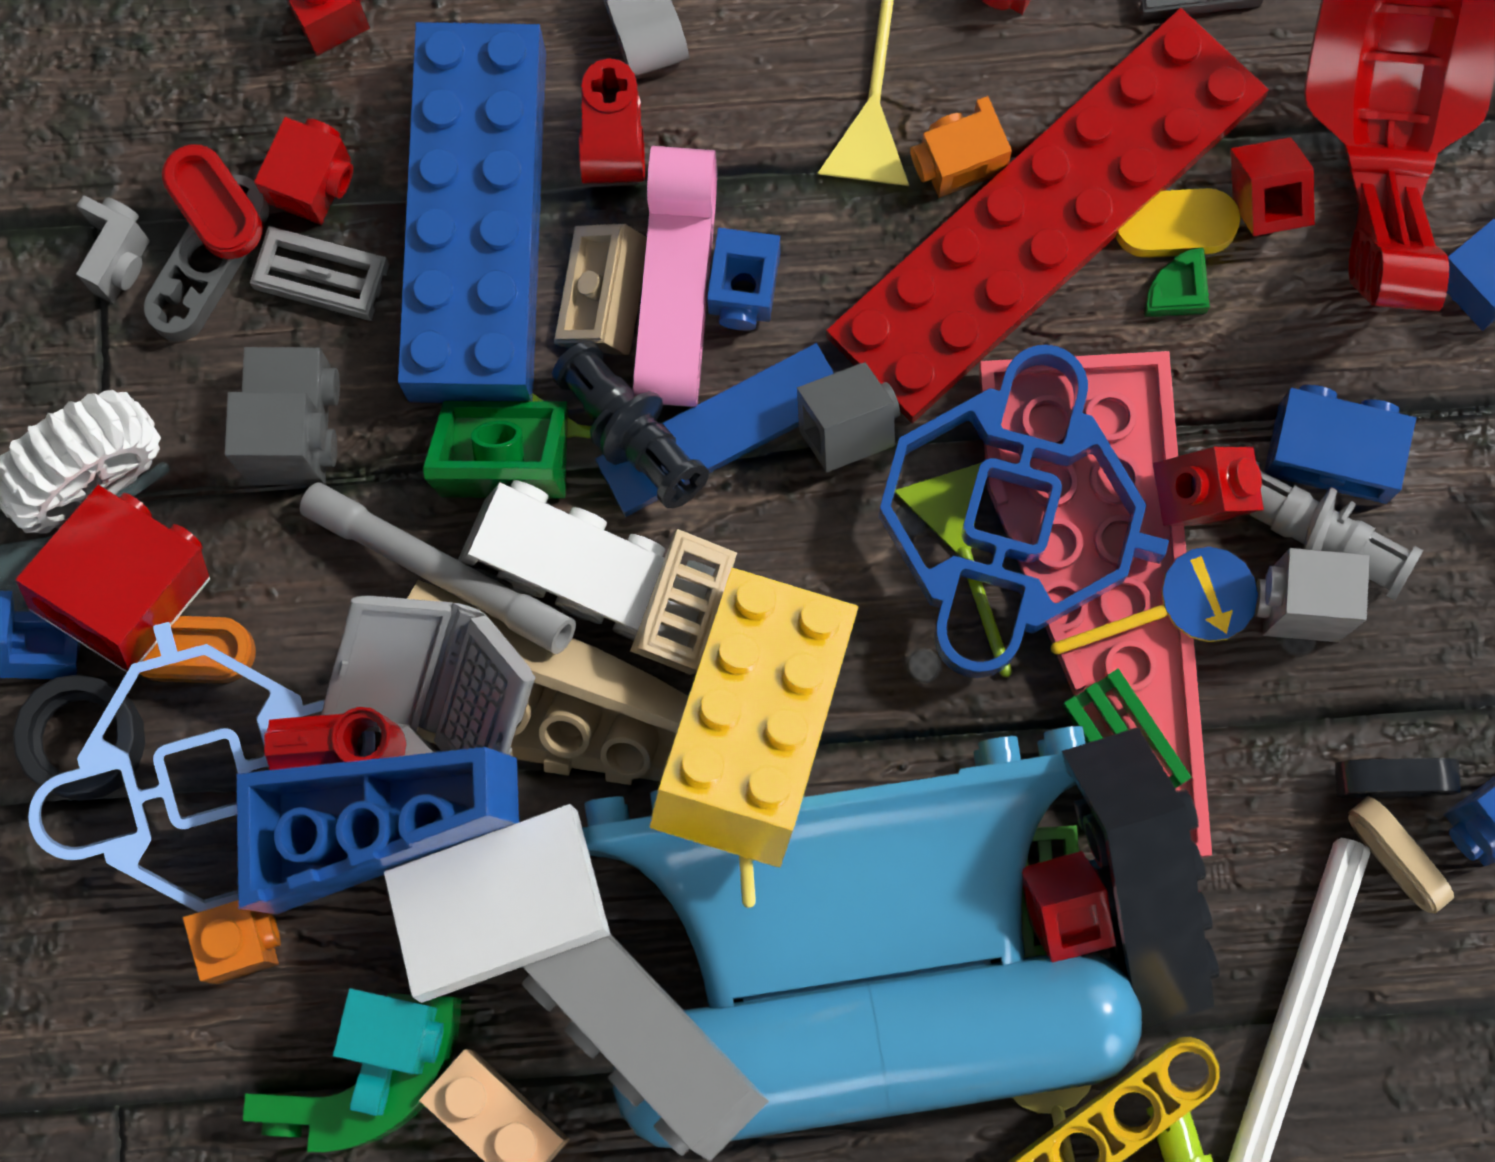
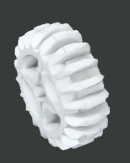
M107 390L99 395L96 393L87 394L81 401L76 403L68 401L61 410L53 414L47 413L46 418L40 423L28 426V432L25 435L11 442L9 446L10 451L0 455V509L7 518L10 517L17 527L22 528L25 533L38 532L41 534L49 533L54 528L60 529L98 484L116 496L121 495V492L128 486L137 483V477L150 468L152 459L156 457L160 449L158 443L161 437L154 428V421L146 410L141 407L139 402H135L127 392Z

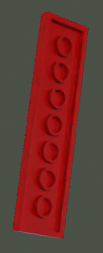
M1180 8L826 330V338L854 366L866 362L880 383L887 382L897 397L900 412L913 424L1117 236L1118 230L1161 191H1166L1260 105L1266 99L1269 89L1187 12Z

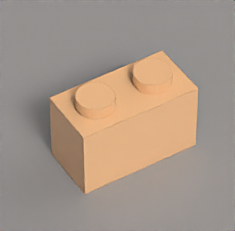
M465 1049L419 1100L485 1162H550L570 1140L474 1050Z

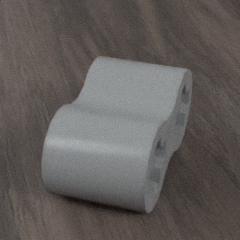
M603 0L624 62L634 72L635 77L689 59L685 36L671 0Z

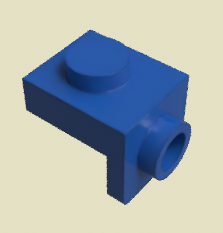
M0 590V678L54 679L56 677L77 675L80 643L33 612L15 611L13 591Z

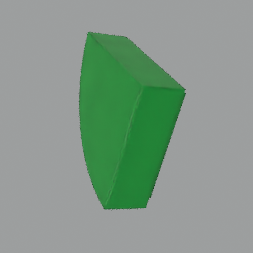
M1204 248L1192 249L1179 254L1157 274L1147 293L1144 308L1145 317L1207 313L1210 304Z

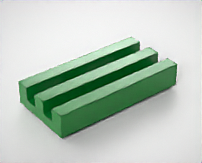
M1119 668L1062 705L1073 724L1083 727L1085 742L1089 743L1103 738L1083 709L1090 703L1094 704L1113 734L1129 730L1105 695L1112 690L1169 774V779L1174 787L1177 788L1192 778Z

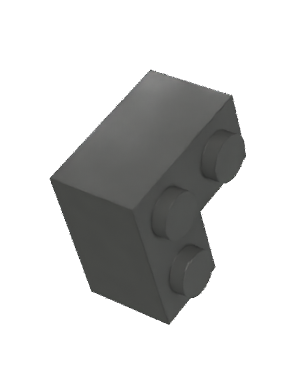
M244 347L242 392H228L225 456L250 485H313L318 482L326 485V467H334L337 460V436L335 429H328L329 406L338 405L340 380L338 369L331 368L329 361L320 348Z

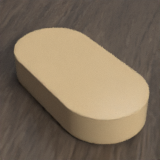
M1367 796L1349 811L1348 819L1356 834L1415 904L1424 911L1435 914L1454 899L1453 890L1445 877L1396 818L1380 802Z

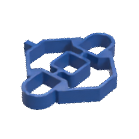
M1037 345L1023 350L1008 365L1000 391L989 388L900 437L883 494L878 517L931 606L940 608L934 632L937 652L951 670L966 677L984 678L1002 671L1014 658L1021 644L1024 631L1034 633L1122 584L1129 574L1133 557L1160 564L1166 555L1169 540L1140 533L1146 503L1094 417L1083 413L1088 393V380L1082 364L1073 354L1057 346ZM1037 365L1053 367L1062 372L1072 385L1074 402L1063 444L1006 430L1001 426L1012 383L1019 373L1029 367ZM970 421L985 445L1018 453L1020 456L1019 463L1017 464L996 458H990L982 462L976 476L963 523L961 537L964 543L969 547L990 552L993 555V560L990 565L953 556L929 569L925 566L891 507L905 455L960 424ZM1092 454L1097 459L1130 515L1117 569L1114 572L1059 603H1053L1038 578L1005 570L1002 566L1005 557L1027 563L1036 562L1041 558L1048 544L1062 491V484L1056 475L1031 468V458L1067 467ZM986 478H995L1048 494L1035 545L974 528ZM960 577L1013 590L1021 594L1008 648L993 660L985 662L968 660L959 655L948 640L947 621Z

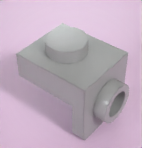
M82 195L76 207L91 225L102 231L76 275L93 294L114 304L121 290H128L136 281L142 267L141 256L150 240L136 223L139 217L138 214L126 205L109 197H105L102 204Z

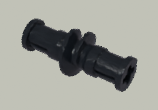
M585 341L578 343L561 355L553 368L552 378L561 389L571 390L584 405V411L594 421L590 428L591 442L600 448L605 459L614 465L629 461L638 472H643L658 489L657 498L666 508L674 509L691 501L705 486L709 477V470L700 460H691L677 445L674 435L664 424L656 421L663 408L662 398L657 393L651 391L634 397V392L621 377L615 376L603 362V352L594 342ZM574 363L580 371H573L570 365ZM681 479H689L690 484L686 485Z

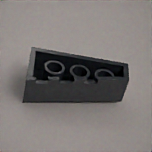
M1138 727L1063 750L1062 754L1066 771L1070 777H1073L1084 799L1074 801L1079 826L1082 830H1085L1086 838L1094 857L1089 862L1107 890L1116 946L1108 948L1110 958L1128 977L1132 989L1138 998L1142 1009V1030L1215 1007L1211 979L1219 977L1220 972L1213 948L1209 941L1205 939L1204 931L1212 929L1213 922L1206 899L1202 892L1198 890L1197 881L1206 878V871L1200 851L1195 842L1191 840L1190 830L1198 828L1199 821L1189 792L1185 788L1176 790Z

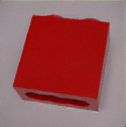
M98 484L15 580L29 611L127 673L132 664L142 662L157 644L153 626L169 622L171 627L209 582L210 577L202 554L203 546L191 532L177 524H173L170 528L153 519L149 509L134 496L122 493L118 497Z

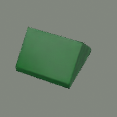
M443 401L423 467L425 480L440 497L486 498L499 483L510 487L513 480H517L542 490L549 496L548 498H565L568 433L567 401Z

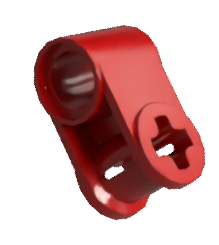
M610 58L599 60L587 69L581 84L582 128H580L579 152L582 183L644 182L643 126H641V102L635 74L627 64L620 60ZM618 88L619 92L616 94V102L605 103L604 99L607 96V89Z

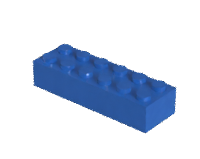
M416 22L398 383L408 402L443 403V401L533 400L546 49L540 24Z

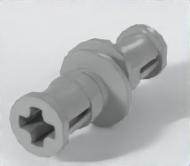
M1260 470L1264 510L1250 513L1249 515L1271 526L1270 530L1285 538H1293L1304 544L1303 549L1370 555L1369 580L1388 589L1389 592L1386 596L1394 601L1396 600L1424 550L1414 546L1413 550L1410 551L1376 533L1375 528L1365 522L1350 519L1349 516L1356 505L1352 501L1339 512L1335 511L1337 490L1333 487L1328 489L1319 502L1313 499L1309 492L1297 486L1292 488Z

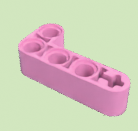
M651 146L647 179L649 220L633 392L634 397L648 391L655 392L662 398L663 405L696 407L698 404L717 193L715 150Z

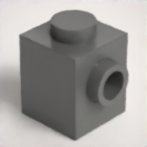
M866 362L797 387L799 432L826 472L895 446L894 419L900 416L897 397L887 382L880 383Z

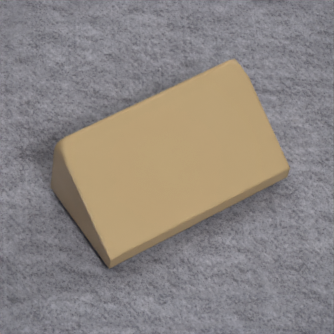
M627 224L575 226L554 344L571 348L578 343L590 341L594 342L603 353L613 355H628L630 353L643 283L647 237Z

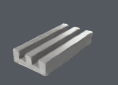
M268 226L250 284L257 291L371 321L375 311L373 307L375 298H379L382 289L380 283L382 276L387 273L389 262L383 256ZM278 246L367 270L368 274L366 279L277 256L275 252ZM271 269L361 293L359 299L271 276L268 273Z

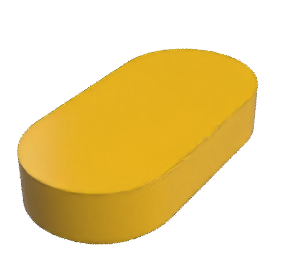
M1217 189L1161 191L1118 230L1116 239L1126 252L1142 258L1178 256L1183 252L1197 248H1204L1205 254H1214L1227 248L1233 241L1240 225V212L1235 201L1229 195Z

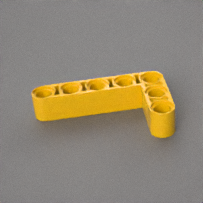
M1179 1037L1168 1042L1008 1162H1068L1061 1152V1142L1073 1133L1090 1135L1096 1141L1099 1147V1155L1094 1162H1122L1205 1101L1216 1090L1220 1078L1219 1065L1212 1049L1202 1040L1193 1037ZM1193 1052L1200 1055L1206 1061L1208 1071L1205 1079L1200 1084L1194 1087H1182L1171 1079L1168 1073L1170 1062L1180 1053ZM1132 1092L1145 1095L1154 1107L1151 1119L1140 1127L1124 1125L1114 1112L1115 1103L1122 1095Z

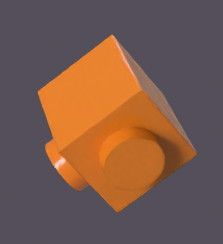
M239 900L183 917L201 982L220 984L279 965L275 947L281 945V939L273 914L239 909Z

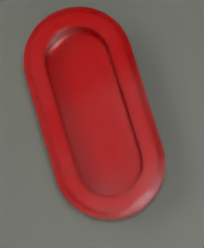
M197 144L186 145L175 150L167 158L163 166V184L205 247L212 254L224 259H236L250 253L257 246L262 235L261 218L220 157L212 149Z

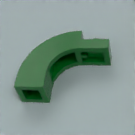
M387 993V997L438 1008L435 1022L443 1023L444 1031L435 1063L425 1062L422 1074L392 1071L388 1099L383 1115L375 1116L350 1110L355 1089L354 1085L346 1091L328 1097L245 1094L243 1121L262 1122L261 1135L301 1137L302 1124L309 1125L307 1152L351 1149L386 1137L405 1125L425 1107L419 1100L450 1066L458 1040L462 999L439 996L421 1003L410 994Z

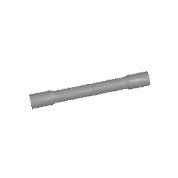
M320 482L310 486L303 495L300 503V513L311 521L344 539L354 540L499 619L510 630L554 654L561 653L570 643L575 632L576 623L574 619L530 595L515 592L369 513L363 505Z

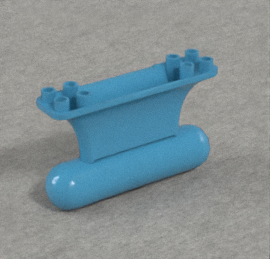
M1082 726L1065 727L1044 732V739L1037 741L1040 757L1021 760L1017 736L994 738L979 742V749L973 751L976 767L960 769L958 774L803 797L781 867L778 868L753 860L756 901L755 905L751 908H746L742 904L739 855L651 829L649 827L652 816L630 820L628 804L624 803V797L601 798L584 803L588 827L582 828L589 856L620 860L640 870L657 885L669 900L686 929L704 979L709 1007L684 1010V1012L769 1100L731 1141L1094 1085L1117 1076L1133 1059L1142 1035V1009L1128 977L1116 963L1096 952L1057 962H1051L1047 954L1025 958L1021 916L1023 879L1021 872L1026 866L1029 848L1038 824L1047 809L1062 792L1076 785L1073 777H1070L1066 771L1062 751L1085 744ZM658 790L650 793L652 810H654ZM998 959V962L991 963V960ZM738 999H743V1000H744V1001H742V1002H735V1003H734V1000H738ZM613 1084V1092L620 1114L635 1134L657 1147L672 1148L653 1127L661 1116L650 1104L644 1100L636 1107Z

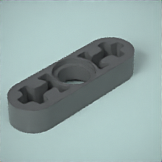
M232 175L259 214L263 229L269 216V205L265 197L257 189L254 180L243 175ZM191 225L185 231L148 292L144 302V312L148 322L160 336L175 342L189 340L201 331L246 257L245 255L236 259L223 258L221 265L209 273H200L193 270L191 267L192 254L198 247L204 244ZM181 275H185L193 285L204 289L202 294H198L191 286L183 299V304L189 311L188 315L184 319L174 316L167 323L168 317L162 308L167 302L177 305L181 301L187 289L178 279Z

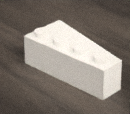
M513 480L509 487L499 483L484 500L458 561L477 568L481 564L498 571L497 577L514 585L513 590L519 594L543 598L546 591L558 596L555 601L556 606L561 608L563 612L584 621L602 624L604 617L616 622L613 627L614 632L634 641L665 559L662 557L665 548L640 535L630 534L628 540L609 533L604 530L607 522L589 511L572 507L568 514L546 504L549 496L530 484ZM688 560L686 564L690 568L713 576L715 570L696 561ZM677 576L675 578L674 588L702 599L705 598L707 588ZM669 600L665 611L692 622H696L699 614L695 610ZM660 624L657 633L661 637L687 646L690 635Z

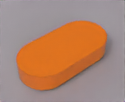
M179 616L171 626L177 652L208 644L249 668L253 665L256 654L253 637L246 628L233 619L226 617ZM158 643L143 661L161 656ZM205 655L140 672L141 676L159 682L231 683L243 677Z

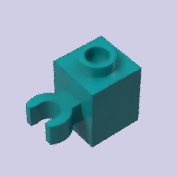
M349 988L333 1056L362 1063L353 1092L350 1110L375 1116L383 1115L388 1099L392 1071L422 1074L425 1062L435 1063L444 1031V1024L435 1022L438 1008Z

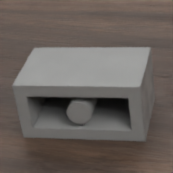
M1289 548L1274 566L1269 567L1265 579H1258L1256 582L1258 600L1254 616L1263 618L1262 636L1340 642L1367 620L1370 555Z

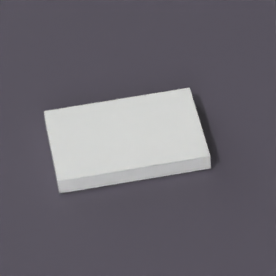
M571 804L384 872L412 997L421 1003L610 935L578 811Z

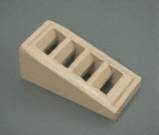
M676 529L630 651L690 675L697 673L737 552ZM686 552L716 564L713 576L680 564L683 553ZM676 576L707 588L705 598L702 599L674 588L673 584ZM668 600L699 612L696 622L665 611ZM660 624L690 635L687 646L657 635Z

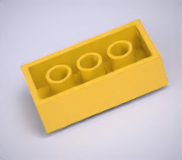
M731 567L658 789L649 828L771 866L781 867L798 816L859 606Z

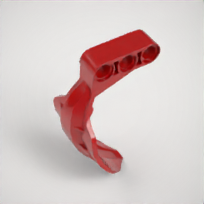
M1321 0L1304 85L1305 105L1312 115L1344 144L1359 204L1356 229L1351 240L1349 252V281L1372 306L1440 311L1444 305L1449 281V259L1447 254L1435 244L1422 197L1428 179L1435 167L1438 153L1475 130L1485 120L1495 79V0Z

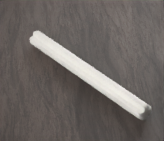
M1340 838L1333 843L1228 1162L1270 1161L1370 856V849L1360 842Z

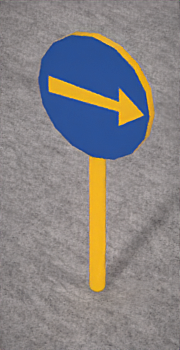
M1214 547L1192 549L1178 557L1166 572L1161 590L1162 605L1054 642L1051 645V651L1054 654H1061L1167 616L1176 628L1190 638L1206 642L1227 640L1242 631L1255 614L1258 600L1255 578L1245 562L1229 551Z

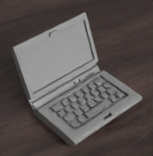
M358 596L353 598L350 603L321 715L343 714L347 710L356 707H368L397 723L401 729L407 724L415 732H417L418 727H421L424 730L436 733L434 742L442 752L487 747L511 755L512 748L510 746L517 724L523 718L535 676L532 674L528 664L485 613L478 609L453 602ZM373 726L365 730L381 732L379 726Z

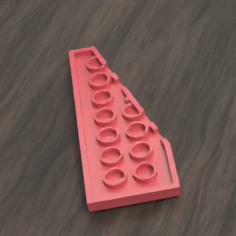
M1169 351L1075 356L1082 364L1088 380V393L1083 413L1094 417L1146 503L1140 533L1169 540L1166 555L1160 564L1133 557L1129 574L1122 584L1045 626L1052 644L1162 605L1161 590L1164 576L1174 561L1186 553L1184 526H1163L1153 463L1178 457ZM1013 359L980 361V393L989 388L1000 391L1006 369ZM1045 365L1032 366L1019 373L1011 386L1001 423L1002 428L1063 444L1074 402V392L1068 378L1059 370ZM984 444L985 460L996 458L1014 464L1019 463L1020 456L1018 453ZM1092 454L1067 467L1037 458H1031L1030 460L1031 468L1056 475L1061 481L1062 491L1048 544L1039 560L1032 563L1017 561L1023 575L1040 580L1053 603H1059L1114 572L1117 569L1130 515L1097 459ZM986 478L987 490L1007 538L1035 545L1048 494L995 478ZM1167 616L1057 654L1074 696L1079 695L1086 688L1104 679L1108 674L1119 668L1192 777L1177 787L1176 790L1185 788L1189 792L1196 808L1199 827L1190 830L1191 840L1197 845L1202 858L1212 856L1194 638H1190L1176 628ZM1113 691L1107 692L1105 694L1127 728L1129 730L1137 728ZM1093 703L1083 708L1103 738L1114 735Z

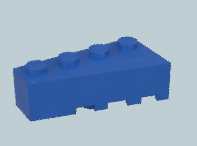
M487 747L237 774L239 909L279 914L382 876L385 871L519 823L517 758Z

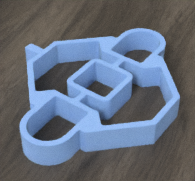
M166 622L153 626L161 656L131 665L77 757L80 768L60 773L46 781L37 790L31 801L28 819L34 839L49 854L62 859L78 860L104 853L107 864L187 907L201 912L238 900V890L204 900L141 867L138 862L152 839L143 802L162 797L170 822L179 829H188L237 815V802L190 816H180L164 756L217 740L228 739L237 772L241 774L250 773L252 770L262 767H269L265 753L256 758L245 759L239 737L229 728H220L161 745L155 751L153 757L159 784L150 788L139 789L129 754L106 742L103 739L105 731L140 672L202 655L213 659L269 691V696L256 717L263 745L264 733L267 731L269 719L303 717L320 712L323 709L325 700L303 705L300 695L208 644L177 652L170 623ZM374 731L362 732L363 746L360 757L371 755L375 751ZM114 769L121 770L137 825L136 831L81 847L62 845L54 841L47 834L42 824L41 809L46 796L52 789L64 783Z

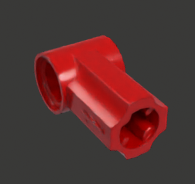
M356 707L347 710L343 714L269 719L267 731L264 733V751L269 770L405 756L407 745L404 732L397 723L368 707ZM379 726L382 738L378 749L371 755L360 757L357 744L362 732L370 727Z

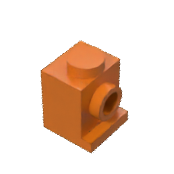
M986 96L976 100L974 114L964 117L962 113H954L935 121L929 127V131L923 133L922 143L911 147L910 152L921 181L931 180L938 198L995 177L1009 164L1012 149L989 97Z

